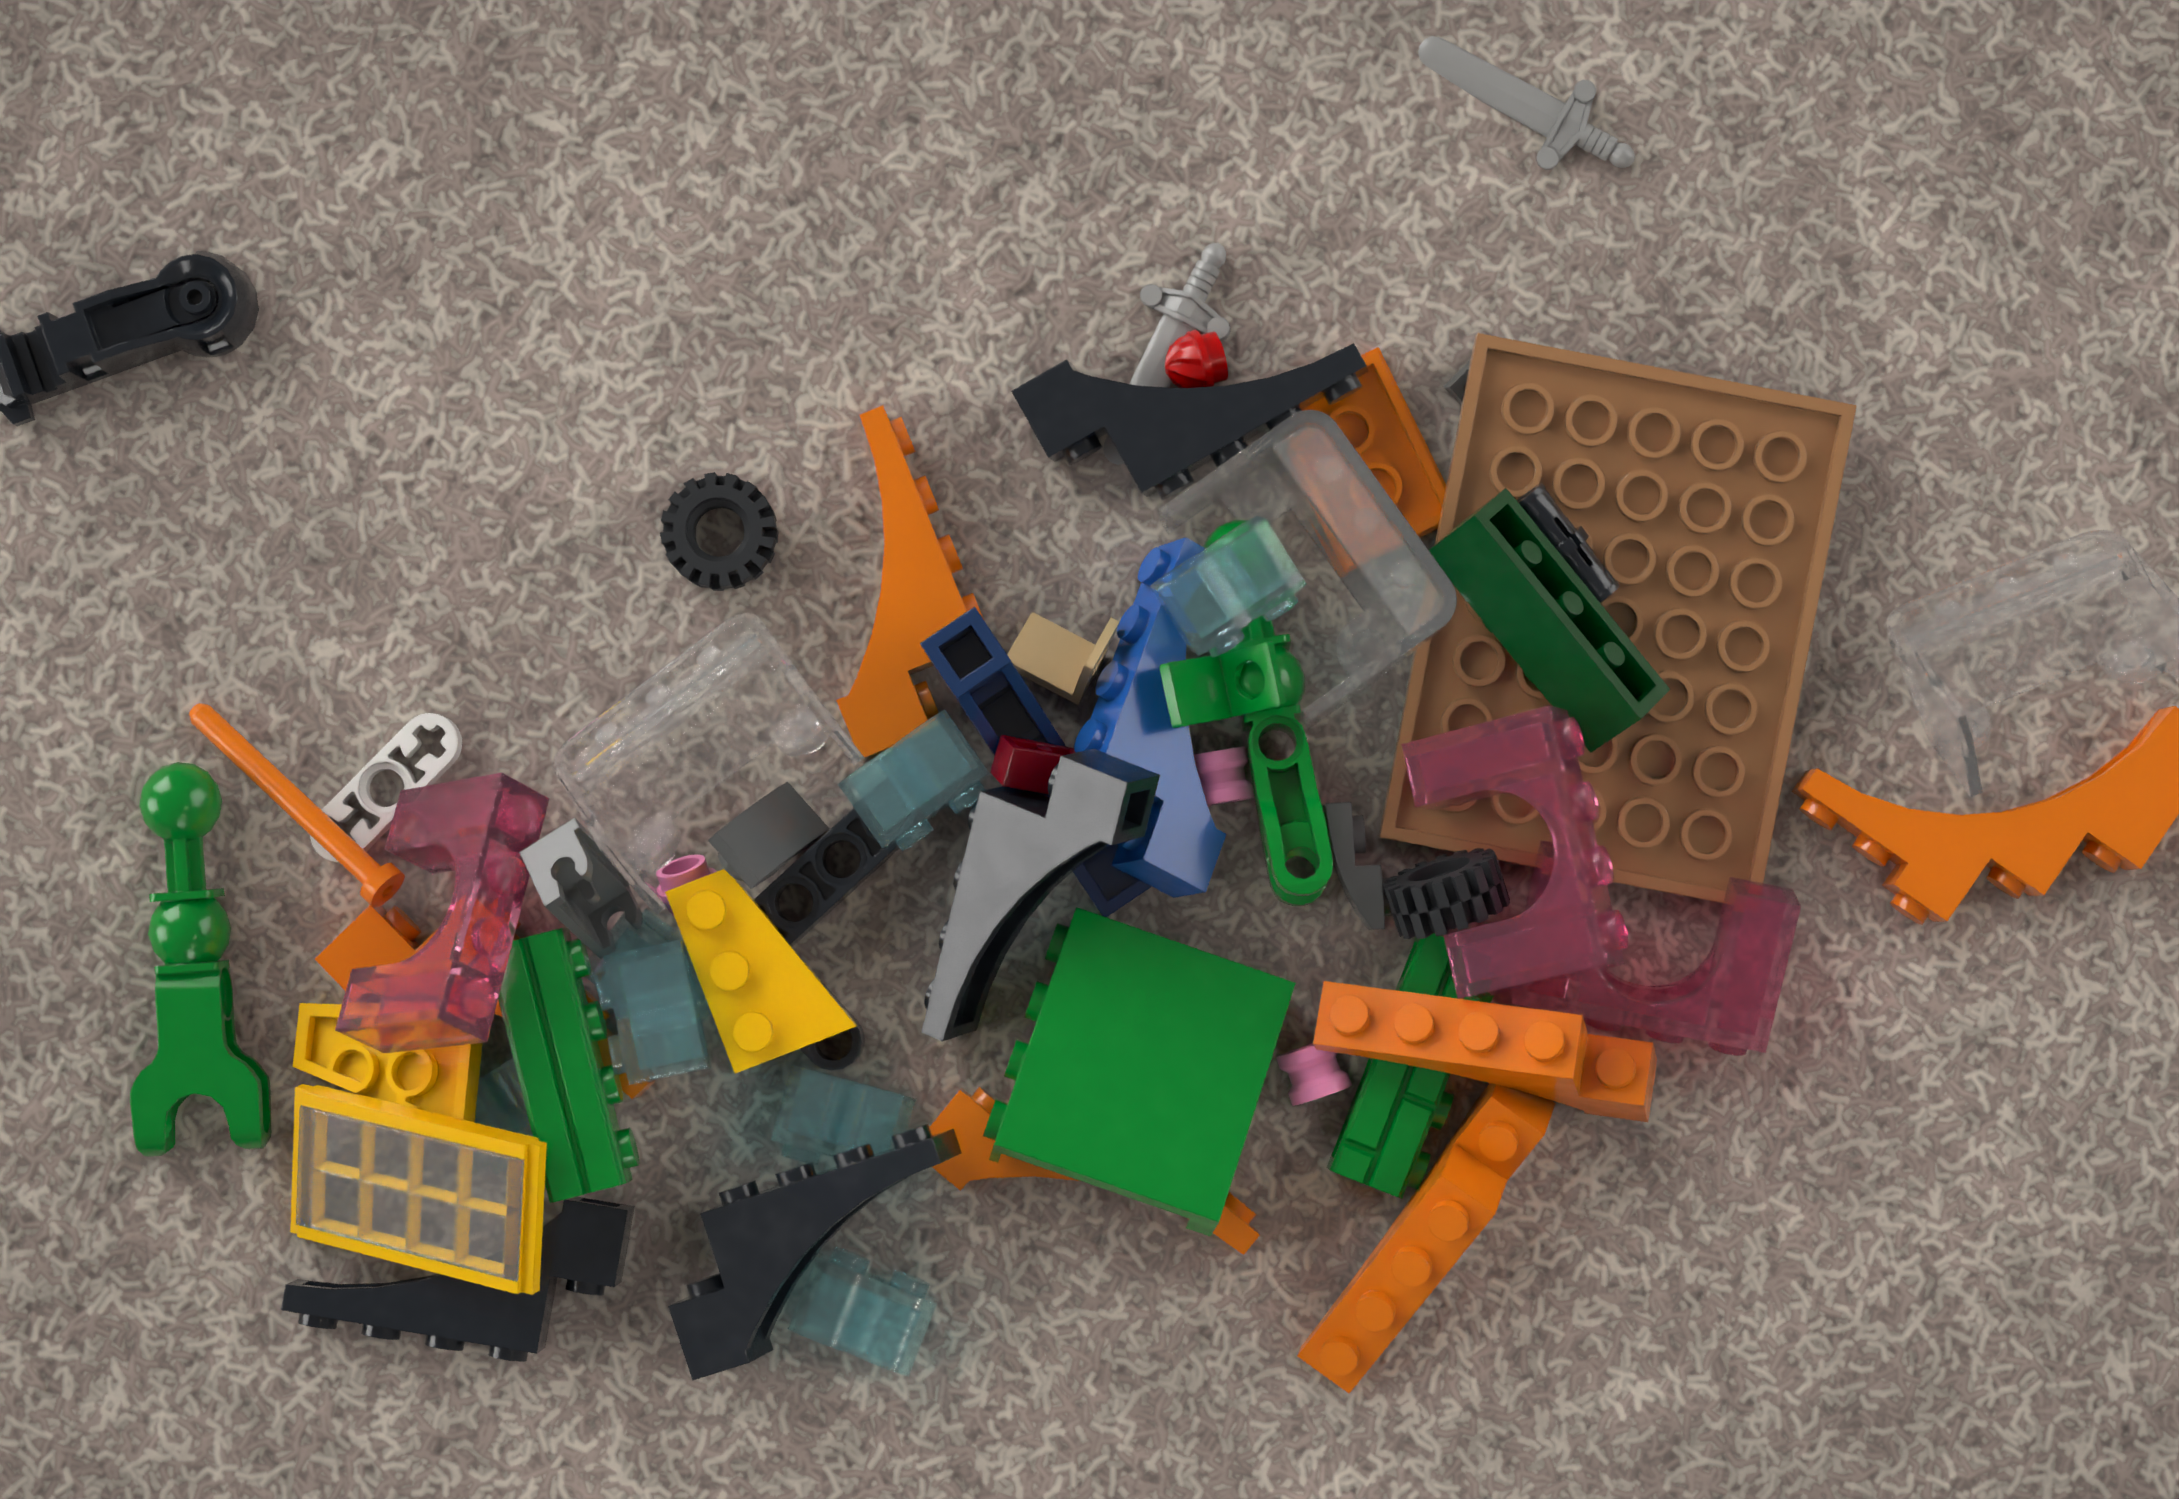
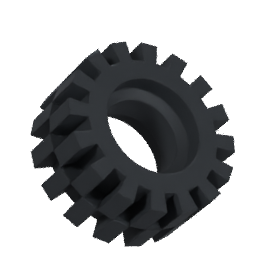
M715 472L706 473L703 479L695 481L692 478L683 483L686 487L680 493L674 492L669 498L671 504L667 511L663 510L661 522L663 523V532H660L661 543L665 547L667 552L665 555L670 563L682 576L699 587L710 588L713 591H724V589L728 588L738 589L746 586L745 583L754 578L756 580L764 573L762 570L767 563H771L775 555V544L778 543L777 519L765 496L749 481L745 482L739 479L737 475L726 473V476H717ZM717 508H725L735 512L740 516L744 524V538L741 545L733 553L721 557L705 553L700 549L696 541V526L705 513Z
M1475 848L1470 852H1467V850L1457 851L1454 855L1448 857L1447 854L1437 856L1434 861H1422L1415 864L1413 869H1403L1398 872V876L1390 877L1386 880L1387 883L1383 884L1398 935L1400 937L1403 936L1404 939H1411L1415 936L1417 939H1423L1433 933L1436 936L1447 934L1448 930L1455 928L1459 931L1468 928L1469 923H1481L1489 919L1488 915H1497L1503 911V907H1508L1510 904V898L1497 856L1492 849Z

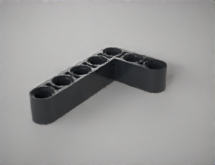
M941 743L926 744L916 750L754 899L791 947L801 940L958 796L965 786L967 778L966 765L959 753L949 745ZM940 755L947 757L955 765L956 774L954 781L944 790L933 791L927 789L920 780L921 766L925 760L932 756ZM894 798L901 800L905 804L908 811V819L902 830L888 835L877 830L873 822V813L880 802L885 799ZM838 842H851L860 852L861 861L859 868L849 877H835L830 873L826 865L827 852ZM800 884L811 893L813 906L806 918L794 922L783 916L779 907V899L786 888L791 885ZM820 980L858 1026L849 1029L852 1036L851 1050L841 1059L828 1058L821 1052L818 1042L800 1048V1050L818 1067L830 1071L840 1070L856 1062L862 1054L865 1044L864 1030L857 1019Z

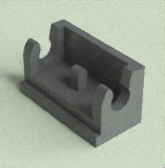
M575 817L519 852L544 906L600 959L616 951L613 934L607 929V922L613 914L625 912V919L636 930L641 928L642 912L629 885L634 883L630 873Z

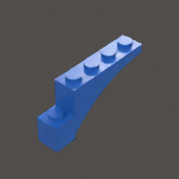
M1187 537L1155 547L1144 558L1138 571V580L1141 584L1133 605L1122 616L1117 628V637L1120 638L1114 657L1112 662L1104 668L1096 684V694L1099 697L1092 716L1080 729L1074 744L1075 752L1096 749L1160 775L1145 836L1118 843L1119 846L1111 866L1173 898L1205 893L1207 891L1226 837V833L1216 828L1210 814L1195 764L1189 726L1173 728L1171 725L1159 669L1161 664L1186 660L1187 630L1193 594L1206 552V548Z

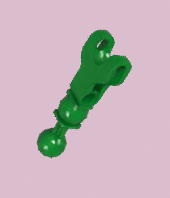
M1232 520L1219 525L1207 537L1203 546L1206 548L1201 567L1206 580L1217 592L1228 596L1230 600L1237 643L1227 645L1226 652L1272 641L1274 643L1286 704L1241 715L1243 717L1242 728L1243 731H1250L1247 743L1248 763L1271 890L1275 897L1284 904L1305 906L1316 901L1324 892L1332 874L1333 859L1307 737L1303 726L1298 722L1301 717V707L1299 704L1305 693V674L1299 660L1289 651L1291 646L1290 634L1275 636L1267 589L1275 583L1281 570L1282 552L1276 537L1265 526L1251 520ZM1249 660L1242 668L1240 685L1248 695L1257 698L1264 689V674L1257 663ZM1272 730L1286 733L1294 743V753L1281 761H1273L1266 758L1258 746L1259 739L1265 733ZM1293 857H1304L1311 863L1314 875L1307 879L1296 878L1287 871L1285 863Z
M182 762L162 766L149 776L142 788L139 803L145 824L153 834L164 840L167 892L149 894L150 902L161 901L151 917L148 931L152 948L164 963V965L154 966L156 975L155 1005L158 1052L153 1062L139 1073L130 1089L134 1141L137 1150L145 1157L162 1156L174 1147L177 1111L179 1106L191 1094L210 1096L223 1107L229 1125L230 1138L237 1146L249 1150L263 1149L272 1135L269 1076L254 1058L244 1053L237 1044L233 988L229 970L230 963L229 960H219L229 944L231 925L227 912L214 897L225 896L224 888L206 889L203 836L210 832L220 816L222 798L218 784L207 771L195 764Z

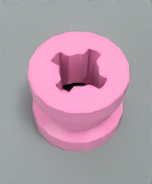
M1247 747L1230 748L1194 755L1197 772L1208 806L1255 798L1253 784L1246 780L1244 766L1249 760Z
M1313 1043L1276 1056L1279 1069L1288 1073L1292 1084L1288 1092L1292 1106L1313 1101L1352 1086L1349 1074L1339 1068L1336 1059L1337 1053L1316 1050Z

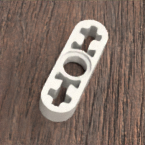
M425 713L414 717L359 771L322 811L329 818L345 823L358 811L355 807L348 805V801L356 794L359 803L366 811L380 817L379 822L373 828L368 819L362 818L350 832L356 843L367 852L458 759L462 749V737L459 729L451 720L438 714ZM442 727L446 734L440 742L446 751L441 757L428 753L419 760L415 767L425 771V775L417 782L412 771L404 764L393 760V755L401 748L403 755L411 758L422 745L420 738L417 737L419 731L425 728L435 732ZM384 770L397 772L404 782V793L401 799L389 807H382L375 803L370 794L372 779L376 774ZM310 835L311 843L320 856L327 860L338 862Z

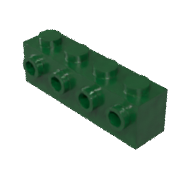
M1507 488L1458 524L1427 551L1441 569L1445 578L1460 592L1482 619L1485 627L1495 635L1521 667L1525 676L1535 684L1564 720L1569 730L1579 738L1590 753L1641 720L1670 690Z

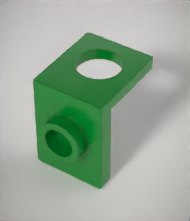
M1272 641L1221 654L1169 662L1159 666L1173 728L1228 719L1286 704L1277 656ZM1249 660L1257 663L1264 674V689L1257 698L1248 695L1240 685L1242 668Z

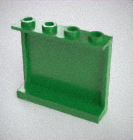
M1076 907L1069 927L1057 923L1047 950L1045 960L1057 963L1050 984L1047 985L1037 981L1024 1017L1036 1022L1029 1044L1016 1040L1004 1077L1016 1082L1009 1102L1005 1103L996 1099L987 1122L983 1137L995 1140L989 1160L998 1163L1001 1154L1019 1159L1189 1218L1186 1229L1211 1236L1220 1221L1296 983Z

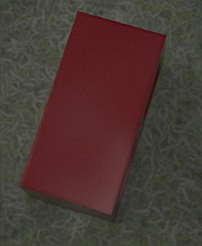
M1001 735L990 773L1004 787L1049 794V778L1053 769L1059 763L1060 756L1076 752L1071 747Z

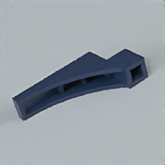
M975 607L920 643L922 649L994 757L1001 735L1066 746L1018 673L1011 659ZM1039 793L1050 798L1049 794ZM1118 844L1109 845L1084 861L1073 871L1094 905L1104 917L1110 916L1152 887L1111 866L1119 846Z

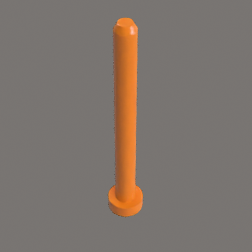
M198 703L190 710L191 723L363 884L360 896L372 907H379L396 894L404 882L405 875L393 863H386L382 866L377 863L210 705Z

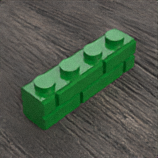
M560 928L485 948L532 1135L539 1138V1141L547 1143L545 1187L549 1202L554 1203L630 1182L633 1180L630 1168L639 1166V1154L631 1128L621 1130L619 1128L614 1104L623 1102V1091L615 1065H603L598 1041L607 1039V1028L599 1002L588 1003L582 977L591 975V965L585 944L578 938L572 940L568 928Z
M1433 933L1427 938H1415L1396 990L1491 1003L1500 980V974L1491 971L1495 957L1445 937L1436 936ZM1369 1058L1326 1168L1334 1173L1401 1199L1407 1186L1417 1190L1424 1178L1431 1154L1421 1150L1429 1128L1431 1126L1441 1130L1453 1102L1454 1094L1445 1091L1450 1073Z

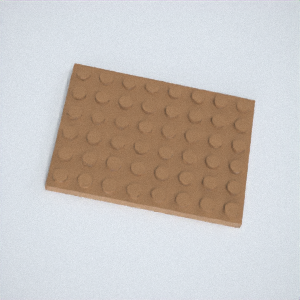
M1477 333L1469 365L1435 544L1505 488L1518 500L1533 487L1543 483L1548 493L1555 500V503L1564 515L1568 517L1574 527H1583L1589 535L1586 540L1587 544L1613 578L1620 584V587L1600 604L1670 690L1641 720L1590 753L1579 738L1569 730L1564 720L1535 684L1525 676L1521 667L1495 635L1485 627L1482 619L1460 592L1445 578L1441 569L1432 559L1378 836L1454 852L1461 850L1470 852L1475 848L1492 849L1496 853L1497 860L1758 910L1857 405Z

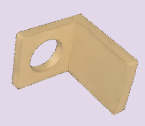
M1031 613L1007 655L1020 675L1079 705L1107 655L1119 621L1111 617L1095 645L1038 614Z

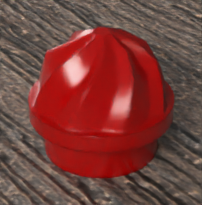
M1197 330L1188 331L1186 335L1178 338L1169 347L1164 369L1166 375L1178 388L1214 387V384L1228 379L1225 352L1216 332L1200 334Z

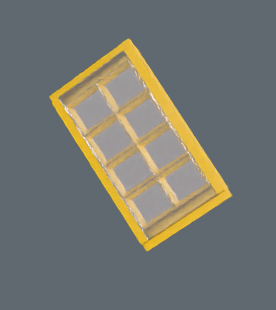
M301 1084L295 1087L290 1232L306 1240L515 1294L522 1292L534 1295L540 1291L547 1143L539 1141L537 1137L321 1085L310 1086Z

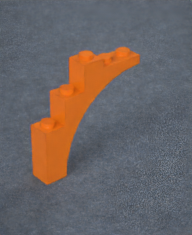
M2171 706L2158 709L2126 748L2088 778L2042 801L2002 812L1957 815L1909 809L1863 794L1818 768L1805 771L1791 792L1804 800L1799 810L1809 819L1828 830H1832L1837 823L1857 838L1852 847L1862 856L1881 867H1885L1889 860L1896 864L1882 884L1883 887L1895 894L1890 902L1892 907L1920 925H1923L1927 918L1933 922H1947L1985 866L1991 869L1986 879L1995 887L2016 899H2019L2023 892L2029 896L2045 895L2081 841L2086 843L2082 853L2089 860L2109 872L2115 873L2119 866L2124 870L2142 869L2179 815V708Z

